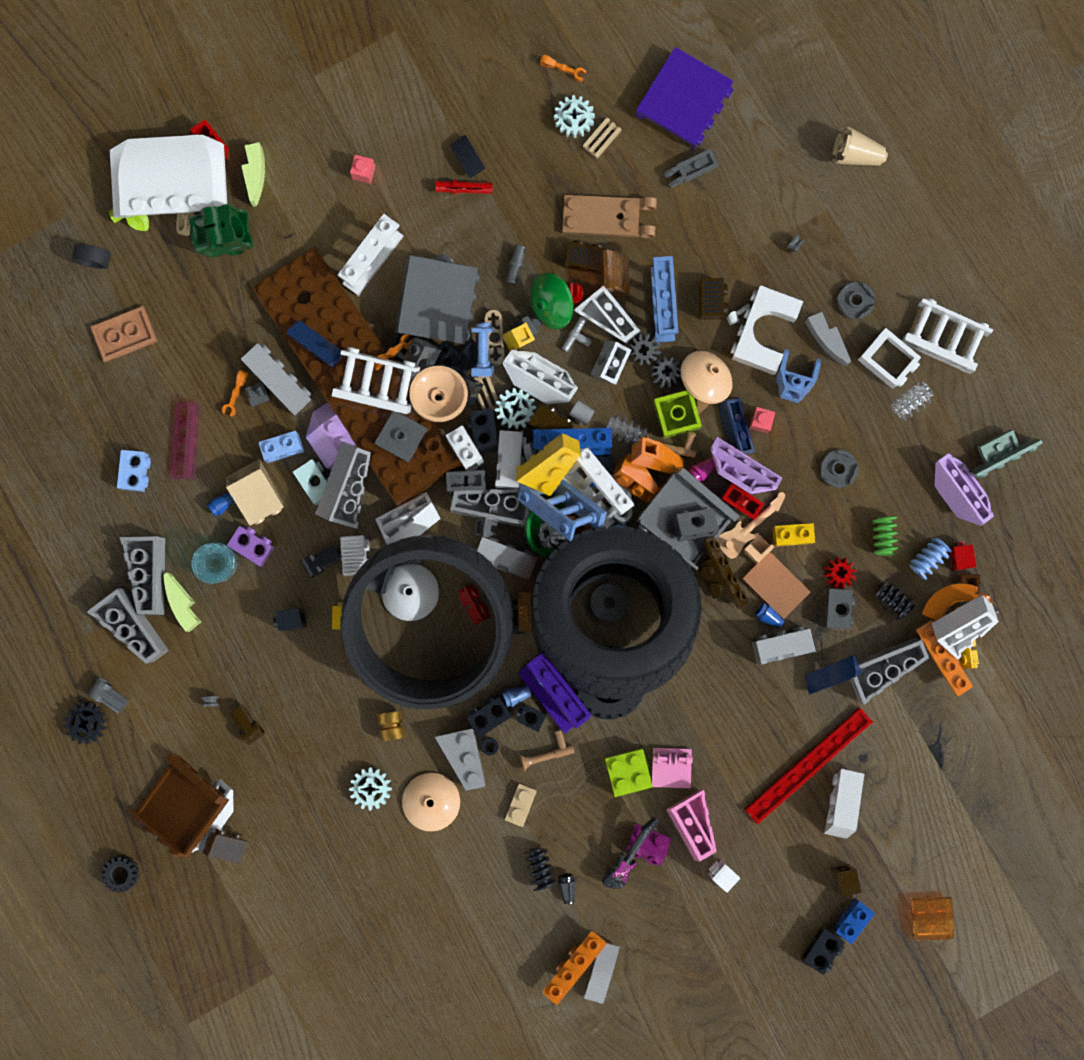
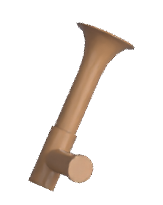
M687 432L688 435L684 447L662 443L677 455L695 458L696 450L691 449L694 436L696 435L694 432ZM646 433L645 438L651 439L648 433Z
M562 730L554 732L559 749L531 757H524L519 753L524 773L529 766L535 763L574 754L573 746H566Z

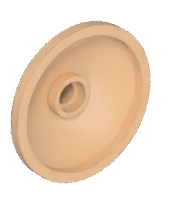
M695 351L683 360L681 378L692 396L708 404L720 403L729 396L733 384L732 376L726 364L719 357L707 351Z
M428 367L419 372L411 383V404L421 417L429 421H449L462 412L467 402L468 390L464 379L458 372L449 367ZM441 396L442 399L438 401L435 397Z
M424 773L411 780L405 788L402 797V807L406 818L412 825L424 831H438L447 827L456 818L460 808V795L457 787L448 777L439 773ZM429 799L434 802V805L431 807L427 805V800Z

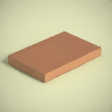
M144 306L90 326L104 362L158 342Z
M771 552L742 578L782 619H785L810 593Z

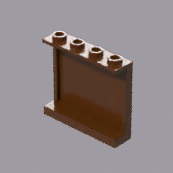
M169 753L165 759L170 765L138 809L129 808L128 810L134 815L133 819L140 824L143 823L146 826L144 829L148 833L156 835L158 837L157 841L170 849L169 852L173 856L188 858L230 799L181 756Z

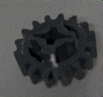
M86 702L81 703V708L79 705H74L75 711L69 710L70 717L64 718V720L68 721L64 728H69L66 735L72 734L71 740L75 741L78 739V744H83L84 740L86 745L91 744V740L97 742V736L103 737L104 734L101 731L108 728L104 726L108 719H103L102 717L106 713L99 712L100 706L94 708V703H89L88 706ZM84 710L90 711L94 715L90 716L87 714V712H84ZM85 720H88V722H89V723L87 724V727H84V726H83V724L85 723ZM78 732H84L88 737L82 736Z

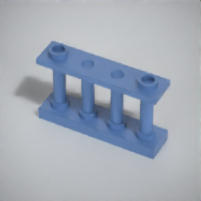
M673 256L653 257V267L650 269L656 343L675 342V334H678Z
M479 322V324L472 328V332H478V363L472 367V376H492L494 373V365L488 361V333H492L495 330V326H490L488 322Z
M562 479L552 493L554 497L547 500L540 496L544 493L533 490L524 484L520 485L517 500L569 541L573 539L576 527L587 523L594 528L603 527L607 512L564 479ZM563 503L567 507L558 510L553 505ZM576 513L580 518L571 520L567 515Z

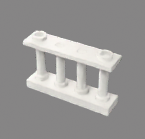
M385 214L382 215L339 272L338 276L344 280L343 286L357 296L361 294L403 238V235L397 231L400 226Z
M923 298L917 305L924 309L913 332L904 335L902 342L908 347L968 374L973 373L978 364L974 363L972 358L983 335L989 336L993 329L988 328L989 325L986 323H977L936 304V301L930 298ZM930 312L941 317L931 340L926 341L921 339L920 334ZM950 320L957 323L958 326L948 348L943 349L938 346V341L947 321ZM966 327L976 333L966 355L961 357L956 354L955 350Z
M353 347L341 350V354L348 356L343 383L340 387L333 388L332 396L404 414L411 412L412 405L407 404L406 396L411 372H418L420 370V367L415 366V362L404 360V363L375 357L359 353V349ZM355 358L367 360L361 389L358 392L352 391V387H350ZM374 362L385 365L380 393L377 396L370 395V391H368ZM393 367L404 369L399 396L396 398V401L388 399L389 396H387Z
M588 448L580 449V456L563 479L607 512L603 527L606 526L607 529L608 526L615 523L612 516L616 512L621 516L633 507L634 503ZM580 467L587 474L585 479L577 471ZM592 482L600 490L597 494L589 486ZM604 497L612 505L609 509L601 501Z

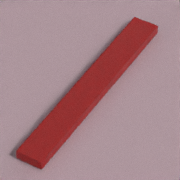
M859 707L744 810L759 824L870 726L873 721Z

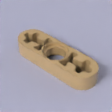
M490 310L485 315V322L490 323V326H492V322L488 320L492 317L491 315L499 318V320H496V328L500 327V329H495L492 333H498L500 340L497 343L491 342L489 336L492 333H488V361H490V364L498 366L503 363L505 358L502 316L499 311ZM501 345V348H497V353L501 357L498 358V361H494V358H490L494 355V349H489V346L498 347Z

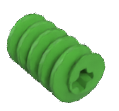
M897 516L877 517L878 519L872 521L873 524L878 525L873 528V531L878 533L873 536V539L879 541L873 544L874 547L879 548L874 551V554L878 556L898 555L893 553V551L898 549L897 546H893V543L898 542V539L892 538L893 535L898 534L897 531L892 530V528L897 526L896 523H892V520L897 519Z

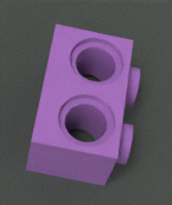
M247 525L245 528L239 526L227 546L263 567L275 548L271 545L272 541L264 536L261 538L254 535L256 531ZM243 535L248 536V542L245 545L240 543V538ZM259 545H263L265 549L262 555H257L256 548Z

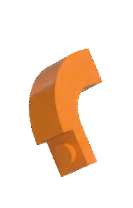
M962 583L952 584L933 594L925 605L922 615L937 621L944 617L947 609L956 602H970L981 595L992 605L993 601H990V596L983 593L976 595L977 586Z

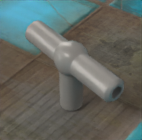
M581 316L574 328L569 331V336L562 346L564 351H569L575 339L587 347L591 344L592 340L579 333L587 321L584 317Z

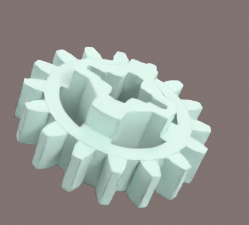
M573 95L572 100L565 97V103L559 102L560 108H555V113L557 114L554 115V120L557 121L556 127L561 126L560 133L566 131V137L573 134L574 138H576L577 133L584 136V130L590 131L589 126L594 125V121L591 119L595 118V113H591L593 106L588 107V100L582 102L581 96L576 100L575 95ZM573 114L576 115V117H577L576 119H573V117H572Z
M513 388L512 393L506 390V396H499L501 402L496 401L495 403L499 408H496L494 412L500 414L496 419L503 420L502 426L508 424L509 430L512 426H514L515 430H518L519 425L524 429L526 427L525 422L528 423L530 421L529 417L534 415L532 411L536 410V406L531 405L535 400L528 399L529 393L523 395V389L519 393H516L515 388ZM516 397L512 402H505L509 398ZM522 400L525 401L528 409L523 406ZM518 402V405H517L518 408H517V409L520 410V411H517V413H515V415H514V417H513V409H512V408H513L514 405H516V403ZM503 410L508 413V419L505 417ZM520 416L525 417L523 420L515 422L516 418Z
M372 767L369 768L368 772L362 769V775L356 773L357 780H351L354 787H350L349 790L354 791V794L350 797H356V805L362 803L361 809H364L366 805L369 810H372L373 805L379 809V803L381 802L385 805L387 802L384 798H390L391 796L387 793V791L392 790V787L387 786L391 780H385L387 774L380 775V769H377L376 772H373ZM367 776L366 783L359 785V782ZM375 777H377L383 785H379L375 781ZM372 784L373 788L377 789L372 794H370L369 790L364 789ZM359 793H363L364 796L366 797V800H364V799L359 795ZM383 793L381 798L375 801V795Z

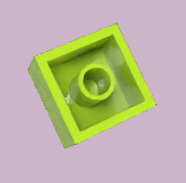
M688 390L654 399L653 405L663 439L701 428L702 425L694 396Z
M642 748L604 757L615 797L653 787Z

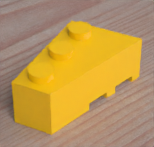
M563 433L545 445L541 452L536 455L533 454L530 460L516 467V481L551 496L580 456L579 441Z

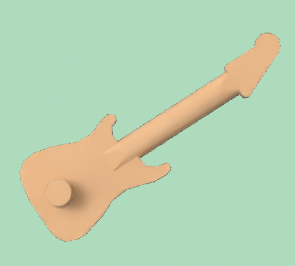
M783 492L778 493L777 498L770 503V506L744 528L741 527L742 522L739 521L734 529L722 533L716 539L720 544L721 551L730 559L736 558L743 546L759 535V533L751 534L750 532L774 511H779L785 494Z

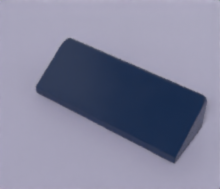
M300 320L286 332L289 337L332 368L343 357L340 349Z
M740 398L719 403L718 409L728 444L746 455L755 453Z
M850 656L805 674L809 695L860 675L862 671L855 656Z

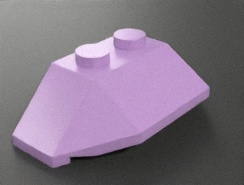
M328 402L312 412L306 438L326 469L332 470L342 442L357 445Z
M719 437L716 438L710 448L718 474L750 494L776 490L782 480L781 476Z
M948 453L936 462L935 488L957 518L982 526L994 517L988 495L975 477L969 475L968 472L970 470L967 466Z

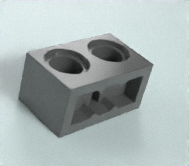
M485 470L446 472L448 495H454V491L486 490Z

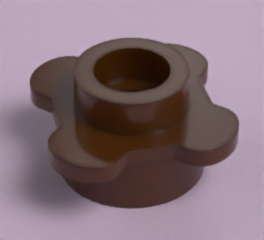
M440 436L424 440L423 445L427 449L426 454L428 457L445 452Z

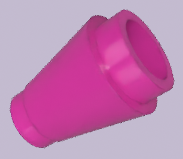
M710 457L690 467L688 472L699 482H703L716 467L715 462Z

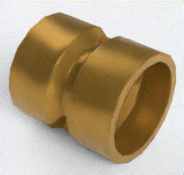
M402 710L377 714L378 725L382 726V729L379 730L381 741L406 738L405 728L401 725L403 722Z

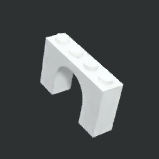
M760 285L758 290L753 291L750 299L753 301L751 308L747 307L744 318L747 320L745 325L740 326L737 336H740L738 343L734 342L730 353L733 354L732 360L775 375L783 354L765 348L756 341L753 334L754 323L765 315H774L794 323L803 301Z

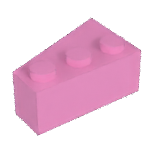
M697 790L666 809L695 861H702L717 852L712 827L710 826L709 812L706 807L704 790Z

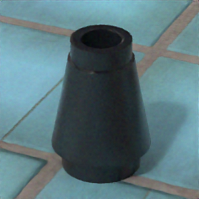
M572 873L561 874L558 876L557 884L563 903H574L576 878H574Z

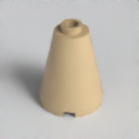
M849 126L842 128L844 132L843 134H838L833 148V155H836V159H833L834 163L880 166L882 163H885L888 157L886 147Z

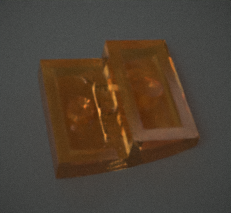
M604 250L605 288L610 292L619 291L623 295L631 294L629 257L619 252Z
M518 591L519 631L533 632L531 592Z
M913 898L914 941L954 940L952 898Z

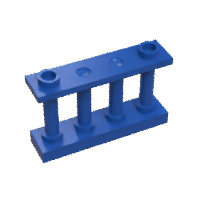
M612 428L534 430V450L542 451L545 445L563 433L578 440L580 449L588 448L594 456H611Z

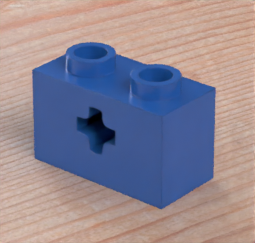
M855 898L832 929L852 945L875 913Z

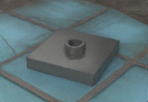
M393 411L374 444L409 463L428 429Z

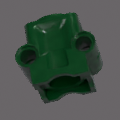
M228 203L218 207L209 206L202 208L201 214L189 218L190 238L198 254L215 258L225 254L239 255L244 253V250L254 248L253 238L249 232V215L247 210L235 208L234 205Z

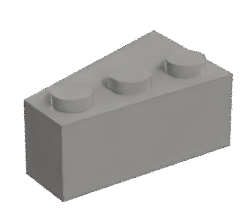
M482 537L477 551L484 555L496 569L530 581L537 558L534 557L535 553L527 550L521 552L516 550L517 547L506 543V545L498 543L499 540L491 537L487 539Z
M804 626L793 628L792 633L786 634L785 630L775 632V636L767 638V635L755 637L756 641L751 642L756 664L760 665L816 651L811 630L805 629Z
M473 728L435 737L466 791L486 786L475 730Z

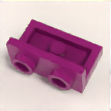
M634 825L625 849L626 853H628L640 834L641 826ZM652 831L651 834H648L634 858L647 860L652 865H661L666 858L671 838Z

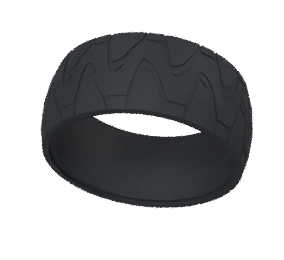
M419 535L400 539L397 542L388 544L372 555L359 568L348 586L340 618L342 643L346 655L349 657L350 664L360 679L371 690H374L376 694L392 703L414 709H438L452 706L475 695L477 691L483 689L497 674L507 656L514 627L509 591L493 564L476 549L463 542L436 535ZM429 559L453 565L471 576L487 595L496 620V638L485 657L467 672L453 678L437 681L411 678L385 664L370 646L361 618L362 599L366 586L385 569L409 560Z

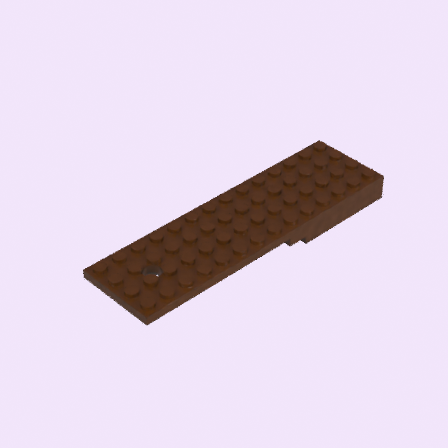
M315 246L252 287L356 445L371 452L369 464L398 507L446 477V472H453L463 465L435 422L421 417L414 410L413 406L410 413L400 414L426 427L428 430L410 462L408 463L375 445V441L393 411L332 396L333 388L340 387L343 383L348 356L343 355L337 365L332 368L287 335L288 329L300 320L340 350H347L348 347L359 349V353L375 357L387 353ZM302 292L310 293L309 303H298L299 294ZM355 358L350 383L352 391L358 392L361 389L367 360ZM385 365L379 370L373 368L368 390L370 395L377 396L380 393ZM396 367L392 369L387 393L388 399L394 401L399 396L403 377ZM408 386L406 396L407 404H411L410 386ZM440 436L445 452L428 457L426 454L427 449L423 445L424 440Z

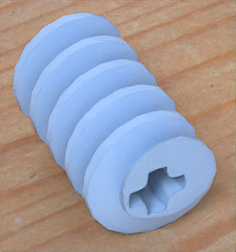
M936 537L932 539L933 543H928L927 548L921 550L922 554L918 553L916 555L917 560L912 559V565H909L924 580H927L925 573L932 575L933 573L930 568L938 569L936 562L943 564L944 562L941 557L943 556L948 559L947 551L951 552V549Z

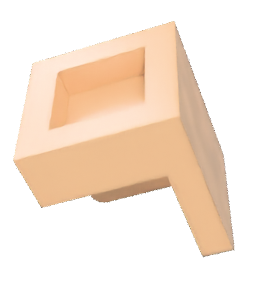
M758 535L743 551L757 564L774 546L772 544L769 545L761 535Z

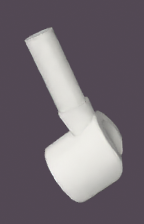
M746 304L741 309L731 312L727 316L729 325L739 322L738 315L746 311L747 307L750 308V305Z

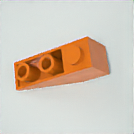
M642 437L632 445L631 463L668 474H672L677 467L683 468L684 459L659 441Z
M629 453L618 461L611 475L619 485L628 489L633 495L639 497L647 504L659 490L646 467L631 463V455Z

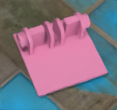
M653 748L652 786L691 788L692 749Z

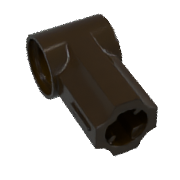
M243 704L229 713V716L240 730V736L247 745L252 744L265 735L261 725L252 718Z

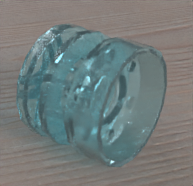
M210 543L204 544L196 550L191 564L192 570L198 579L205 583L214 584L230 579L237 570L238 560L234 550L228 547L227 544ZM214 559H215V560H216V559H219V560H220V561H219V565H220V566H215V567H214V565H213V564L215 563Z

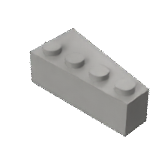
M257 343L241 360L296 415L311 401L309 398L311 393L304 386L300 388L296 384L297 378L291 372L287 374L282 369L284 365L278 358L273 360L269 356L271 351L264 344L260 346Z
M342 442L315 514L328 521L358 528V522L356 521L357 513L361 511V505H359L360 496L364 494L363 479L367 476L371 452Z
M519 489L454 491L450 509L451 513L474 518H488L494 522L525 528L526 518L530 512L529 508L517 500Z
M157 536L120 537L125 552L123 553L128 565L129 580H131L133 587L132 593L137 614L164 615L165 538Z
M126 588L116 589L87 611L103 627L109 629L118 640L125 643L127 648L145 663L154 662L169 651L144 615L137 614L135 602Z
M915 637L858 660L857 662L862 673L850 679L858 701L863 705L866 704L872 697L884 691L883 689L895 683L904 674L909 673L927 660L929 657L923 641Z

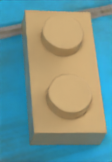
M519 783L505 821L523 827L537 790Z

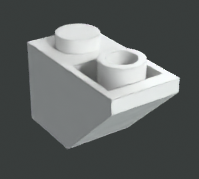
M722 860L719 862L715 861L709 868L710 872L708 875L726 892L740 879Z

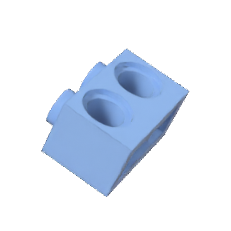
M296 431L259 442L264 461L267 463L304 452L300 436Z
M121 450L117 482L118 489L145 492L149 481L148 476H146L147 469L150 468L151 459L148 457L149 454ZM139 457V464L133 467V459ZM136 476L138 479L137 483L131 486L130 479Z

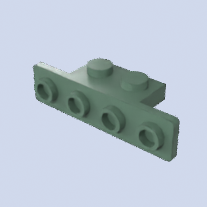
M1008 430L977 446L984 464L968 473L970 476L983 478L988 475L989 471L1004 467V463L1021 458L1023 453L1035 451L1038 448L1037 446L1043 442L1041 439L1032 438L1019 445L1014 431Z

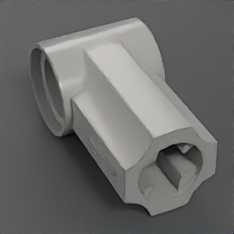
M578 401L569 415L575 418L574 422L576 424L586 425L595 411L581 401Z

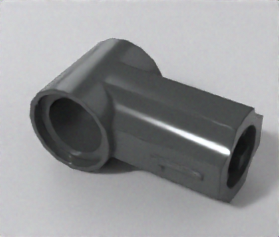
M98 677L87 694L95 701L104 703L116 713H120L127 705L129 699L113 689L109 682Z

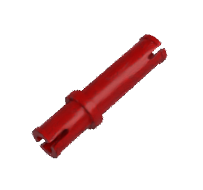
M455 179L453 181L436 180V193L492 195L493 182H458Z

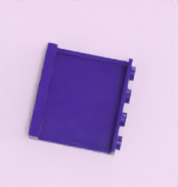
M675 47L637 108L636 117L641 120L643 117L647 118L691 144V149L694 150L696 145L700 146L703 142L705 130L711 129L715 121L713 120L714 115H719L723 109L724 104L722 102L724 99H729L734 90L732 88L733 80Z
M543 653L517 672L564 734L573 727L577 729L592 717Z

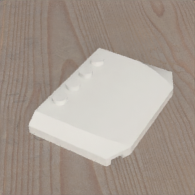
M205 135L127 139L110 149L113 213L115 218L201 212V209L205 207H218L227 204L224 144Z

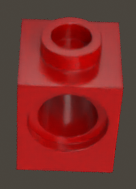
M966 542L954 543L955 547L950 548L953 571L977 567L973 544L967 545Z

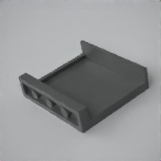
M407 256L395 332L465 344V341H468L470 336L468 323L473 318L471 305L476 299L474 287L479 281L478 268Z
M677 467L635 521L639 524L638 528L661 538V542L663 540L666 541L683 556V559L686 560L691 568L697 570V563L707 552L703 541L708 537L678 542L672 521L676 514L683 510L693 512L701 507H707V509L714 508L719 528L718 532L714 535L715 539L720 536L731 521L735 522L739 515L687 470ZM691 520L694 526H699L697 521Z

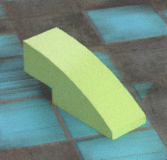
M260 142L245 145L249 164L241 165L249 200L253 207L257 206L261 197L265 176V159Z
M166 572L164 574V584L169 604L185 632H190L201 623L199 618L189 608L195 602L174 576Z

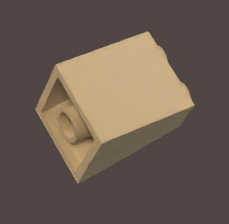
M260 459L226 477V488L249 525L260 524L265 520V517L278 514L284 507Z

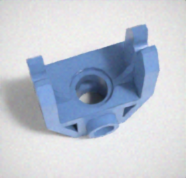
M785 349L776 376L779 396L782 399L799 403L811 391L817 381L821 359H816L810 377L786 371L789 350Z

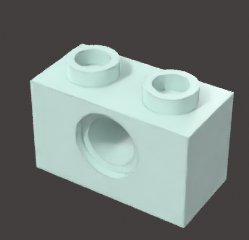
M310 460L293 471L313 504L318 505L329 478L326 479L323 475L325 470L319 461L315 463V461ZM314 477L320 478L318 486H312L311 480Z

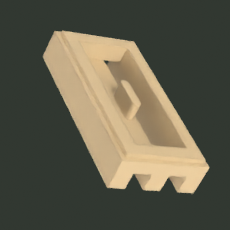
M606 118L585 142L583 148L598 159L621 132V128L617 127L609 118ZM608 125L609 127L605 130V132L599 137V139H598V140L593 144V146L590 148V147H589L590 144L596 139V137H597V136L602 132V130ZM613 129L614 133L608 138V140L602 145V147L597 152H595L594 150Z
M477 376L474 378L484 384L482 379L486 378L495 402L499 401L489 376ZM483 385L482 391L489 405L488 409L493 408L494 412L499 406L492 405L485 385ZM479 393L477 399L482 410H485V405Z

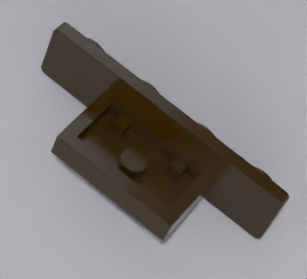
M709 536L703 541V544L711 558L696 565L713 599L729 593L736 608L741 609L748 603L746 594L740 588L738 579L732 572L728 559L723 555L718 540L714 536Z

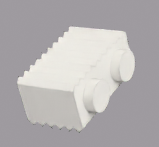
M364 535L340 537L343 576L355 575L359 568L368 560L366 551L370 550L369 539L365 540Z

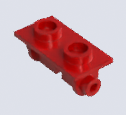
M473 584L467 585L458 591V597L463 606L471 605L472 607L466 610L472 622L477 625L490 618L489 610L481 601L480 593Z

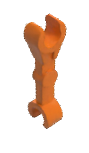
M542 55L540 59V65L557 68L561 72L574 75V79L577 82L583 81V78L578 77L577 73L586 74L583 68L574 70L565 64L557 63L547 55Z
M405 334L401 337V343L394 348H390L387 353L376 357L389 359L395 356L401 349H409L413 340L405 343L404 341L409 339V335ZM374 362L373 368L379 370L384 364Z
M239 370L236 387L232 391L229 404L224 405L222 408L223 414L226 413L228 407H231L232 412L230 416L235 415L236 409L234 404L240 394L241 386H243L248 378V372Z

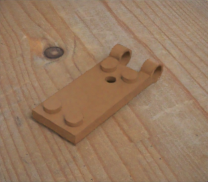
M564 195L563 234L654 238L655 226H639V210H656L657 199L652 197L641 199ZM617 214H623L624 218L622 220L617 219Z

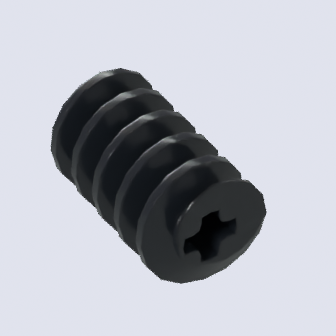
M886 578L875 589L873 598L881 597L879 604L881 605L886 602L885 609L887 610L892 607L891 615L898 613L897 620H900L909 614L916 604L911 605V599L905 600L906 595L904 593L899 595V588L893 590V583L887 585L889 579Z
M535 848L523 852V854L530 855L525 861L532 863L527 869H533V872L529 874V877H535L531 884L537 885L533 891L547 889L556 883L555 879H549L554 875V872L548 871L552 868V865L546 863L550 860L549 856H544L548 852L546 848Z

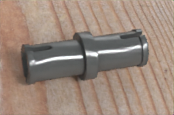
M515 245L512 260L508 264L510 267L505 282L517 285L520 270L523 269L524 265L522 262L526 247Z

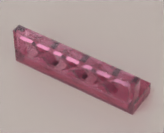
M188 402V404L176 403L171 479L195 480L200 405L196 402ZM181 408H188L185 421L180 416ZM186 425V437L182 439L179 435V430ZM184 444L185 453L184 457L181 458L178 454V448ZM183 463V475H176V467Z

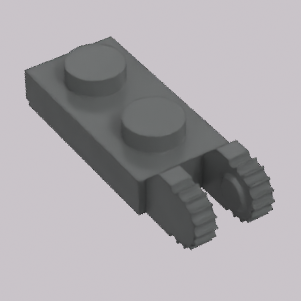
M708 149L677 164L676 167L666 171L664 176L667 178L675 175L677 172L680 173V178L669 183L670 188H674L683 182L686 183L718 168L719 165L712 150Z

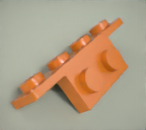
M929 621L916 629V633L923 641L924 646L954 694L960 696L971 689L973 685L961 668L959 661L937 641L932 626L933 621Z
M591 931L579 947L574 946L568 953L570 956L568 961L565 963L562 960L555 969L558 973L543 990V994L557 1005L607 943L594 931Z

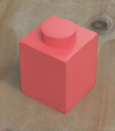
M355 155L350 171L352 179L371 184L375 170L374 160Z
M756 407L749 429L768 434L772 427L775 412Z

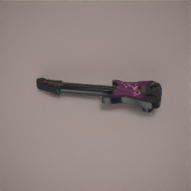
M657 817L651 818L640 828L641 832L626 856L621 852L613 868L606 871L601 881L605 887L613 889L624 887L631 869L637 864L633 859L648 834H651L655 826L660 822Z

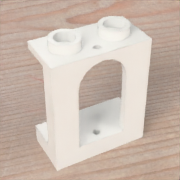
M463 426L446 435L448 442L466 471H474L484 465L481 455Z

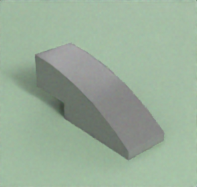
M822 312L808 317L805 322L817 343L835 361L843 366H847L851 360L837 327L829 329Z
M607 943L594 959L584 999L603 1004L616 963L619 946Z

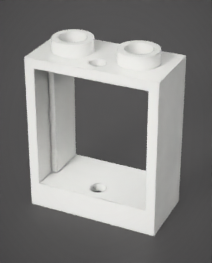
M885 328L858 361L894 389L897 385L901 387L908 378L905 376L909 371L913 373L920 365L918 361L921 357ZM886 339L911 359V362L896 379L871 359L872 355Z

